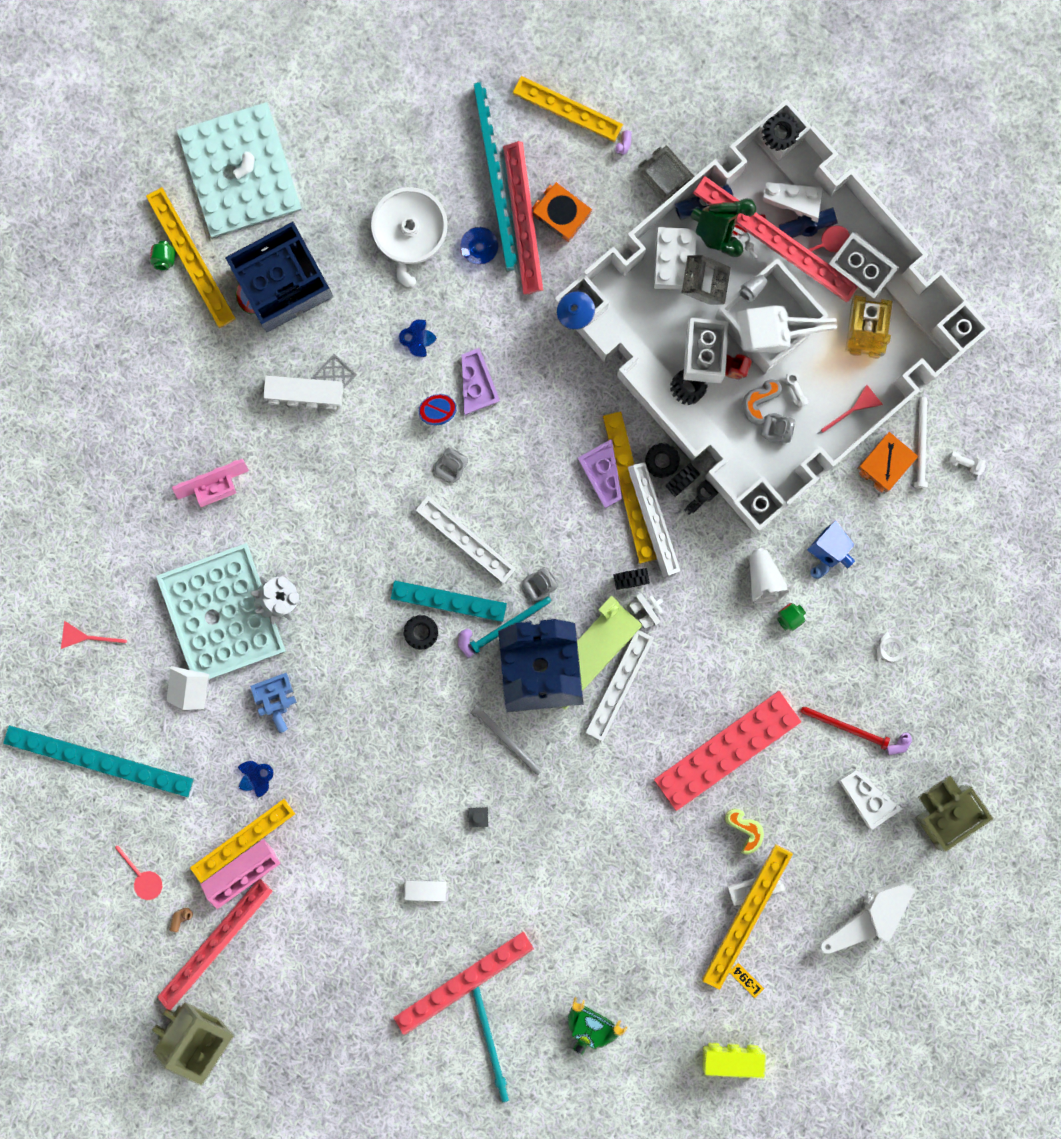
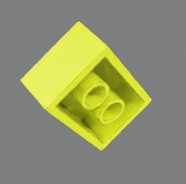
M708 1043V1046H703L702 1070L705 1075L765 1078V1053L758 1045L749 1044L747 1048H741L739 1044H727V1047H721L719 1043Z

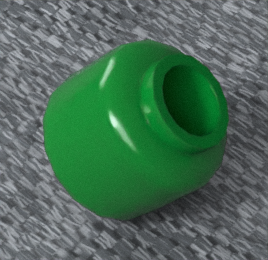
M159 241L151 247L150 263L156 270L166 271L174 265L175 249L169 242Z
M789 603L778 612L777 621L785 631L787 629L794 631L805 623L804 615L806 612L800 604L796 606L794 603Z

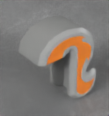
M767 380L762 385L765 390L756 388L750 390L745 395L742 407L746 418L756 425L764 423V419L757 406L780 395L782 386L777 380Z

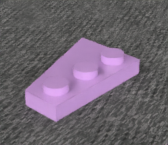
M480 348L462 354L464 415L500 402Z
M610 439L578 457L605 508L622 500L613 442Z

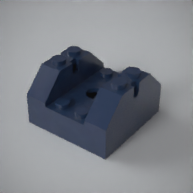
M559 619L539 620V624H532V621L518 622L498 631L504 703L507 713L584 705L575 623ZM535 660H546L548 663L547 669L544 672L535 671L533 669Z

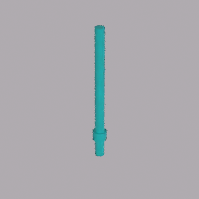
M478 986L472 992L495 1075L494 1083L499 1090L501 1102L503 1103L509 1101L506 1090L507 1082L502 1075Z

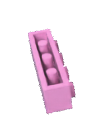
M262 839L200 885L207 899L216 909H219L281 863L272 847Z

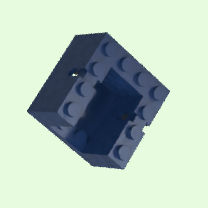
M294 221L225 257L266 333L296 318L297 312L302 310L305 313L333 298L325 278ZM291 283L294 284L291 287L278 293V290L290 285Z

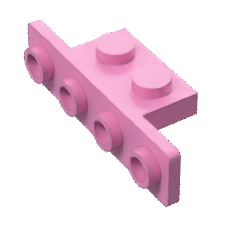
M243 459L236 460L203 475H198L186 482H181L173 486L172 490L177 499L195 493L200 507H204L236 494L231 478L246 473L249 470Z

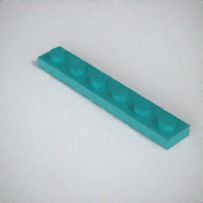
M394 580L391 594L392 600L500 622L504 621L507 603L396 580Z

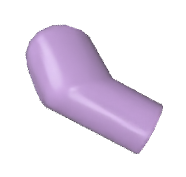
M622 131V141L615 147L617 154H627L631 146V131Z
M470 629L462 630L458 637V647L467 658L476 653L469 645L470 638L472 637Z
M909 733L901 734L897 744L887 747L888 755L906 752L912 742L911 735Z

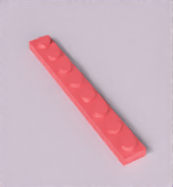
M517 141L504 145L503 149L523 293L528 295L543 291L523 142Z
M257 880L159 994L158 999L165 1008L170 1011L273 892L263 880Z
M521 932L393 1017L401 1032L406 1035L534 950L533 945L526 934Z

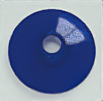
M474 227L463 235L460 244L461 252L470 263L476 265L489 263L498 252L497 237L491 230L485 227ZM482 244L483 249L477 250L476 245Z

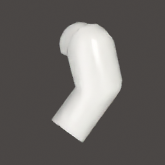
M250 152L242 154L241 167L233 171L237 179L253 170L255 159Z
M397 262L398 281L405 287H414L416 279L406 272L407 264Z

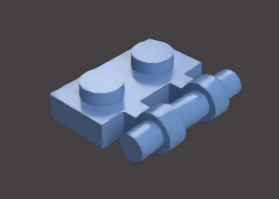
M287 673L250 686L255 703L257 705L264 703L265 707L258 709L260 716L265 714L271 715L276 710L281 708L287 709L290 708V705L297 703L295 696L289 698L286 696V694L293 692ZM278 697H280L281 701L275 702L273 704L270 703V700L276 699Z

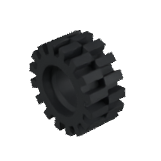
M782 113L769 118L763 125L764 129L761 131V134H764L762 139L767 141L765 143L766 146L770 145V149L773 150L775 148V151L785 150L797 141L796 138L799 137V134H797L799 127L796 128L795 126L798 124L797 121L793 122L794 118L792 116L788 117V114L782 115ZM777 125L785 127L787 131L785 139H778L775 136L774 128Z
M684 369L680 370L670 383L672 386L670 390L674 391L672 395L673 397H678L676 399L678 402L682 400L684 405L686 403L688 405L695 404L707 392L708 384L701 381L683 380ZM683 381H689L694 386L695 391H688L684 387Z
M668 443L653 445L645 457L648 472L654 477L668 478L673 475L680 464V456L678 451L674 449L675 447L670 446ZM658 454H666L669 457L670 463L667 467L660 468L656 465L655 457Z
M689 463L665 487L676 497L700 476V473Z
M647 568L613 574L616 590L650 583Z
M417 615L411 617L406 622L403 634L406 642L411 647L418 650L428 649L437 640L438 627L430 617ZM418 625H424L428 628V636L423 640H418L414 636V629Z

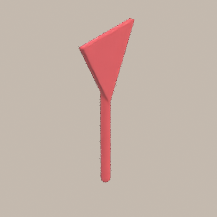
M866 385L854 407L822 428L821 432H825L853 411L883 404L869 386Z
M64 621L61 649L87 639L127 643L125 639L88 636Z

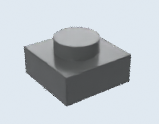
M488 807L469 808V827H489Z

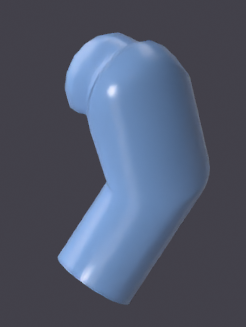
M820 560V564L812 568L810 574L815 579L822 578L829 572L830 567Z
M284 708L273 713V722L279 733L288 729L282 718V714L287 712V709Z

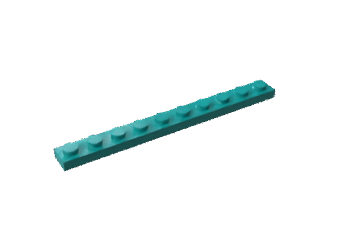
M481 82L474 83V91L506 270L511 271L514 270L517 259L516 254L511 252V246H514L512 234L508 235L507 230L511 226L509 216H505L504 209H507L506 198L501 196V191H504L502 179L498 180L497 173L501 172L499 161H495L494 154H497L496 143H492L491 136H494L493 125L488 124V117H491L489 106H485L484 99H488L486 87L482 88Z
M11 725L8 726L3 744L185 797H189L194 778Z

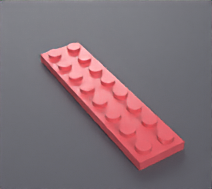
M777 691L654 780L677 811L800 724L801 720L782 693Z

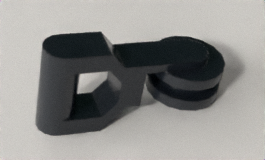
M706 479L696 488L697 496L695 498L701 504L697 503L695 505V499L690 502L684 509L685 512L689 510L688 515L694 514L705 502H710L719 493ZM702 488L711 495L709 498L701 495L700 490Z

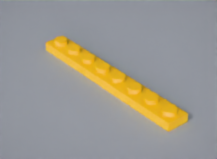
M163 187L146 195L218 327L221 328L236 320Z
M622 412L604 415L603 420L608 440L612 439L621 492L639 564L657 560L628 467L635 464Z
M774 844L702 978L703 982L719 990L721 989L793 855L791 851Z

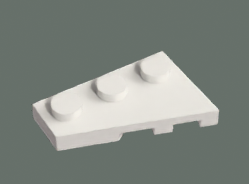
M766 182L763 202L783 210L790 209L799 216L806 215L811 217L812 221L818 222L823 187Z
M857 770L839 780L869 830H873L903 810Z

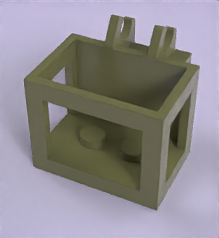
M951 775L918 796L926 810L915 818L936 849L943 852L948 851L994 819L972 786L962 785L959 787Z
M184 1002L182 1006H178L176 1011H170L166 1008L163 1012V1015L171 1019L166 1029L157 1024L152 1029L154 1033L159 1035L158 1039L160 1040L152 1052L165 1069L202 1086L234 1035L219 1018Z

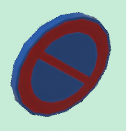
M444 394L427 397L419 407V416L422 421L433 426L449 422L456 413V403L451 397Z

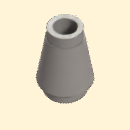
M760 274L743 284L739 294L747 302L754 301L768 281Z

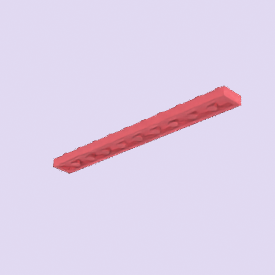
M706 176L701 179L693 194L709 205L739 201ZM755 213L750 217L738 214L736 220L738 226L845 302L851 299L858 286L759 214Z

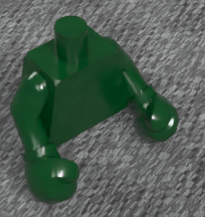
M745 198L734 203H714L702 211L695 208L691 214V219L698 222L695 232L701 237L708 248L721 251L731 257H739L744 250L742 242L732 236L738 214H744L749 217L753 216L756 213V205L752 199Z

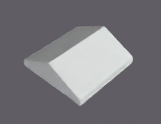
M171 666L167 702L182 710L204 709L209 674Z

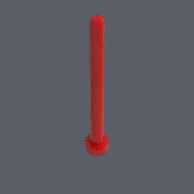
M802 707L801 709L802 714L881 745L883 750H886L890 738L887 736L881 738L808 707Z

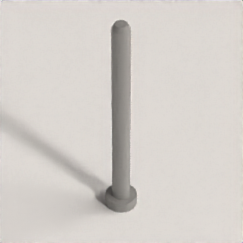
M479 703L470 713L473 716L476 714L535 774L539 775L542 772L541 768L481 709L483 706Z

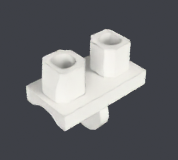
M641 593L636 596V599L629 607L634 614L641 609H644L647 613L645 617L639 620L645 629L653 624L657 625L660 623L652 609L654 608L658 614L661 613L662 609L659 604L663 601L660 599L656 602L654 597L650 596L647 598L652 604L650 606Z

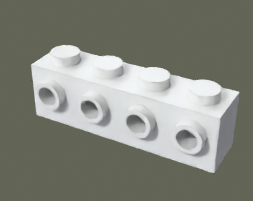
M266 375L264 399L271 405H279L280 402H285L288 406L298 407L299 404H306L308 408H318V405L325 406V409L337 410V407H342L344 385L338 381Z

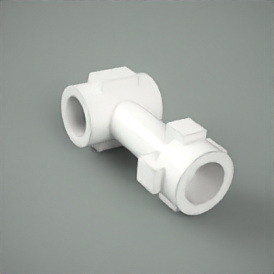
M790 372L786 374L784 383L791 386L796 397L794 403L800 408L809 403L808 395L803 396L797 383L799 379L798 374Z
M952 451L949 457V462L952 465L957 466L959 463L971 468L969 472L979 476L981 472H984L986 461L976 457L973 461L962 457V453L959 451Z

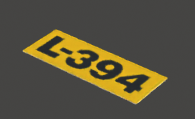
M739 963L730 970L729 973L754 998L764 990Z

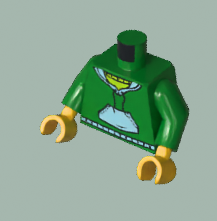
M574 997L568 1014V1029L572 1032L571 1036L577 1039L573 1047L575 1052L583 1055L587 1046L595 1050L597 1047L602 1048L625 1033L627 1026L625 1028L619 1027L620 1020L615 1025L613 1021L584 1006L585 1000L579 1004L576 1002L577 997Z

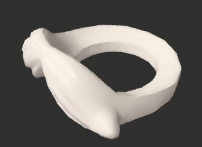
M886 632L880 639V645L877 648V660L898 661L904 654V644L900 639L889 636V633ZM896 642L900 646L899 655L889 657L883 651L882 644Z

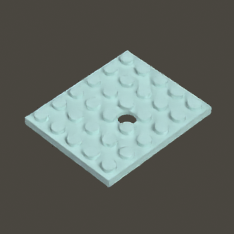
M268 102L177 130L211 238L302 210ZM244 152H250L254 156V166L250 173L239 179L235 177L231 180L223 176V170L227 166L241 167L242 154Z
M247 543L156 576L189 670L209 674V679L286 652L276 622L271 624L269 617H263L260 613L257 614L255 612L257 609L254 601L256 600L251 595V592L256 591L262 584ZM209 610H216L220 615L219 621L214 625L208 624L205 620V615Z

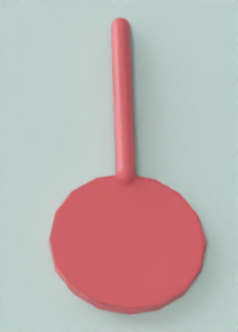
M831 226L823 233L822 243L808 250L812 252L824 247L830 252H838L849 238V232L842 226Z
M116 846L115 849L137 874L134 882L136 894L145 900H152L158 897L163 887L160 876L151 871L140 873L120 847Z

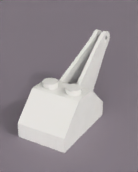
M780 306L753 308L737 312L743 351L777 353L786 350L790 346V338L837 329V325L789 332L788 326L826 325L835 323L836 319L787 318L785 307Z
M896 882L874 889L872 893L868 892L864 899L865 909L826 939L822 940L820 949L824 953L830 954L876 936L890 942L915 889L901 882ZM826 944H829L828 949H825Z

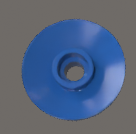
M571 292L565 295L557 306V317L560 323L572 330L586 327L592 321L595 314L594 302L587 294L582 292ZM577 306L576 311H571V308Z

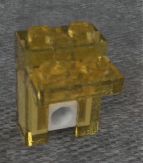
M857 295L852 298L845 351H849L851 355L860 356L861 353L869 354L868 357L880 358V356L886 353V347L890 343L891 338L888 332L893 301L881 299V302L866 301V297ZM866 309H872L875 312V316L869 317L866 314ZM863 321H865L864 331H862ZM873 322H876V323H875V331L873 332V330H872Z

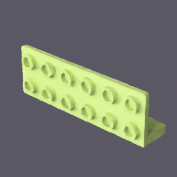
M610 596L599 608L601 616L577 641L582 692L642 627V624L626 611L613 596Z

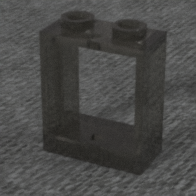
M687 255L681 293L709 305L725 304L731 267L704 255ZM705 267L714 270L710 293L702 290Z

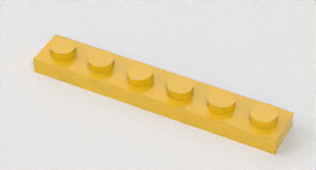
M523 76L520 77L513 91V95L614 143L623 127L622 123Z
M284 798L191 866L190 869L199 882L203 883L296 813Z

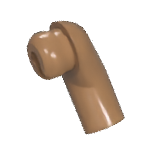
M182 908L174 912L169 930L179 932L181 922L192 918L193 912L191 909Z

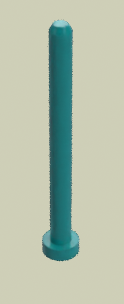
M547 596L543 600L538 601L476 642L474 640L471 641L470 645L476 654L479 653L481 647L498 637L499 630L514 623L522 622L550 604L551 598Z

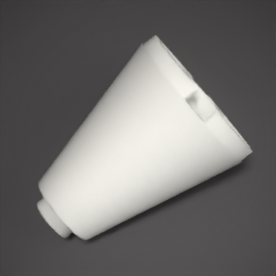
M762 548L752 551V554L749 556L752 601L755 604L771 602V599L777 596L781 599L790 593L789 587L768 551H764Z

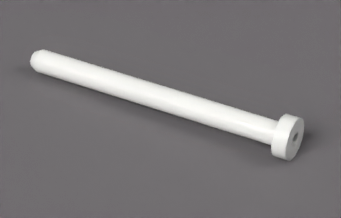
M920 397L918 466L917 482H914V488H928V483L925 482L926 397Z

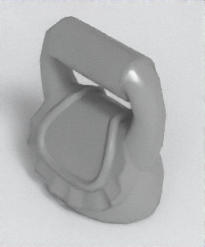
M776 413L768 414L764 417L761 434L768 441L789 443L793 436L795 420ZM772 418H775L777 421L774 434L768 436Z
M448 447L444 451L443 456L436 462L434 471L437 476L445 481L455 483L460 479L463 469L468 463V458L457 450ZM442 464L456 472V476L453 477L439 467Z
M543 567L536 573L528 575L523 581L522 586L531 601L536 602L543 600L549 593L555 591L558 583L549 569ZM533 580L536 583L539 591H541L539 597L528 581Z

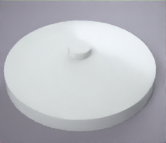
M406 187L394 190L380 200L373 212L371 228L375 243L384 255L399 263L416 264L430 259L440 250L447 236L448 223L445 210L436 197L425 190Z

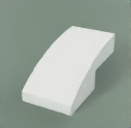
M404 880V900L445 901L446 881Z

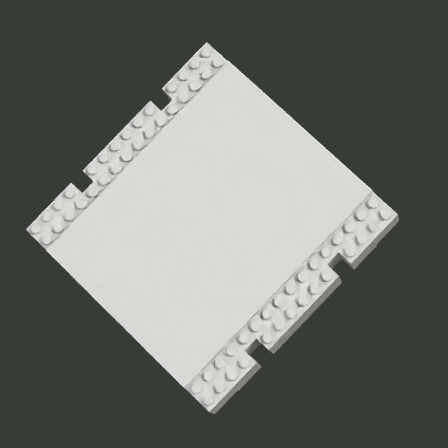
M787 99L729 147L726 158L722 162L718 163L716 159L713 160L628 233L626 244L617 251L612 247L585 270L584 274L555 298L554 306L557 308L560 300L571 292H582L592 299L595 305L594 317L586 327L576 331L604 362L618 350L623 354L628 362L618 370V379L691 462L706 450L711 454L718 464L706 474L705 478L755 534L991 329L966 301L965 295L942 270L927 282L918 273L916 268L924 261L928 254L852 169L838 181L829 173L828 169L833 165L838 153L814 126L811 127ZM782 113V115L788 114V117L792 116L794 118L793 122L797 121L798 123L795 126L796 128L799 127L797 132L799 137L796 138L797 141L785 150L775 151V148L772 150L770 145L766 146V139H762L764 134H761V131L764 129L763 125L774 115ZM777 125L774 128L775 136L778 139H785L787 135L785 127ZM704 176L720 187L728 184L732 189L733 196L738 200L752 199L756 205V213L759 215L765 213L766 220L779 228L778 225L798 219L799 215L790 209L783 210L763 202L766 182L823 187L820 211L833 207L838 224L831 226H842L847 229L849 235L856 232L900 266L875 299L858 287L851 299L845 302L751 234H749L751 237L750 243H753V249L758 257L755 260L752 258L749 250L746 251L744 248L746 246L744 242L748 240L747 236H742L740 239V235L734 236L732 233L733 237L742 242L744 251L739 257H731L721 251L708 248L701 237L696 234L694 286L692 291L654 289L658 227L697 228L698 222L691 219V217L684 220L678 218L675 204L695 197L696 195L693 192ZM702 199L700 200V203H701L702 205H704V206L709 205V204H707L706 202H704ZM831 226L819 229L818 233L812 237L800 235L793 239L805 248L810 249L822 243L823 233ZM824 247L812 251V253L828 264L837 254V252H830ZM762 274L768 283L754 301H745L739 294L741 286ZM857 301L888 306L884 335L882 337L875 336L877 322H873L872 334L863 332L865 328V321L863 320L861 332H852ZM577 306L571 308V311L577 310ZM780 306L785 307L787 318L836 319L835 323L826 325L788 326L789 332L837 325V329L790 338V346L786 350L777 353L743 351L737 312L753 308ZM866 309V314L869 317L875 316V312L872 309ZM690 317L728 321L726 354L731 357L742 354L751 358L752 364L747 377L737 380L725 376L721 384L706 382L705 384H708L707 392L697 403H692L691 405L686 403L684 405L682 400L678 402L676 400L678 397H673L672 395L674 391L670 390L672 387L670 383L673 377L680 370L684 369L686 332ZM870 345H871V349H862V348H861V346H868V347H870ZM790 372L798 374L799 379L797 383L803 396L808 395L809 403L800 408L794 403L796 397L791 386L784 383L786 374ZM770 379L780 382L782 386L781 393L778 397L764 402L757 407L763 419L768 414L776 413L795 420L793 436L789 443L765 439L761 434L763 424L756 425L750 422L743 411L742 403L745 395L752 389L765 390L762 385ZM683 381V385L688 391H695L694 386L689 381ZM866 385L869 386L883 404L853 411L825 432H821L822 428L854 407ZM772 418L768 436L774 434L777 421L775 418Z

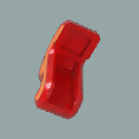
M726 354L725 376L737 380L747 377L752 364L751 358L742 354H737L735 357Z

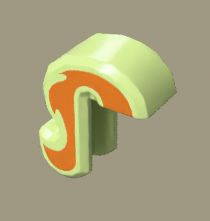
M730 809L725 814L726 823L749 835L740 853L747 855L754 853L762 844L764 837L762 826L752 819H742V816H744L743 811Z

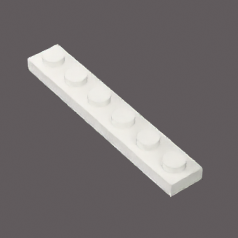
M643 462L628 467L630 477L662 575L665 577L679 572L680 568L646 463Z
M429 496L416 509L421 516L503 584L516 570V568Z
M640 630L633 636L586 731L587 734L601 741L604 740L654 637Z

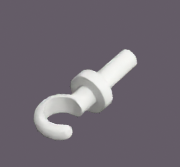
M742 233L739 236L740 239L742 236L748 237V240L744 242L746 245L744 247L745 250H749L754 260L758 257L753 249L754 245L750 243V235Z

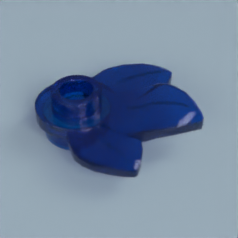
M415 320L410 324L409 328H405L399 333L400 343L408 347L410 353L417 357H426L427 351L425 347L430 346L437 340L435 334L425 329L426 320ZM407 334L412 336L410 341L405 340Z
M246 761L240 764L238 768L245 775L240 781L239 789L244 791L254 790L257 797L265 795L269 790V781L274 775L273 768L269 764L263 763L259 765L255 761ZM263 769L268 772L266 777L261 776Z

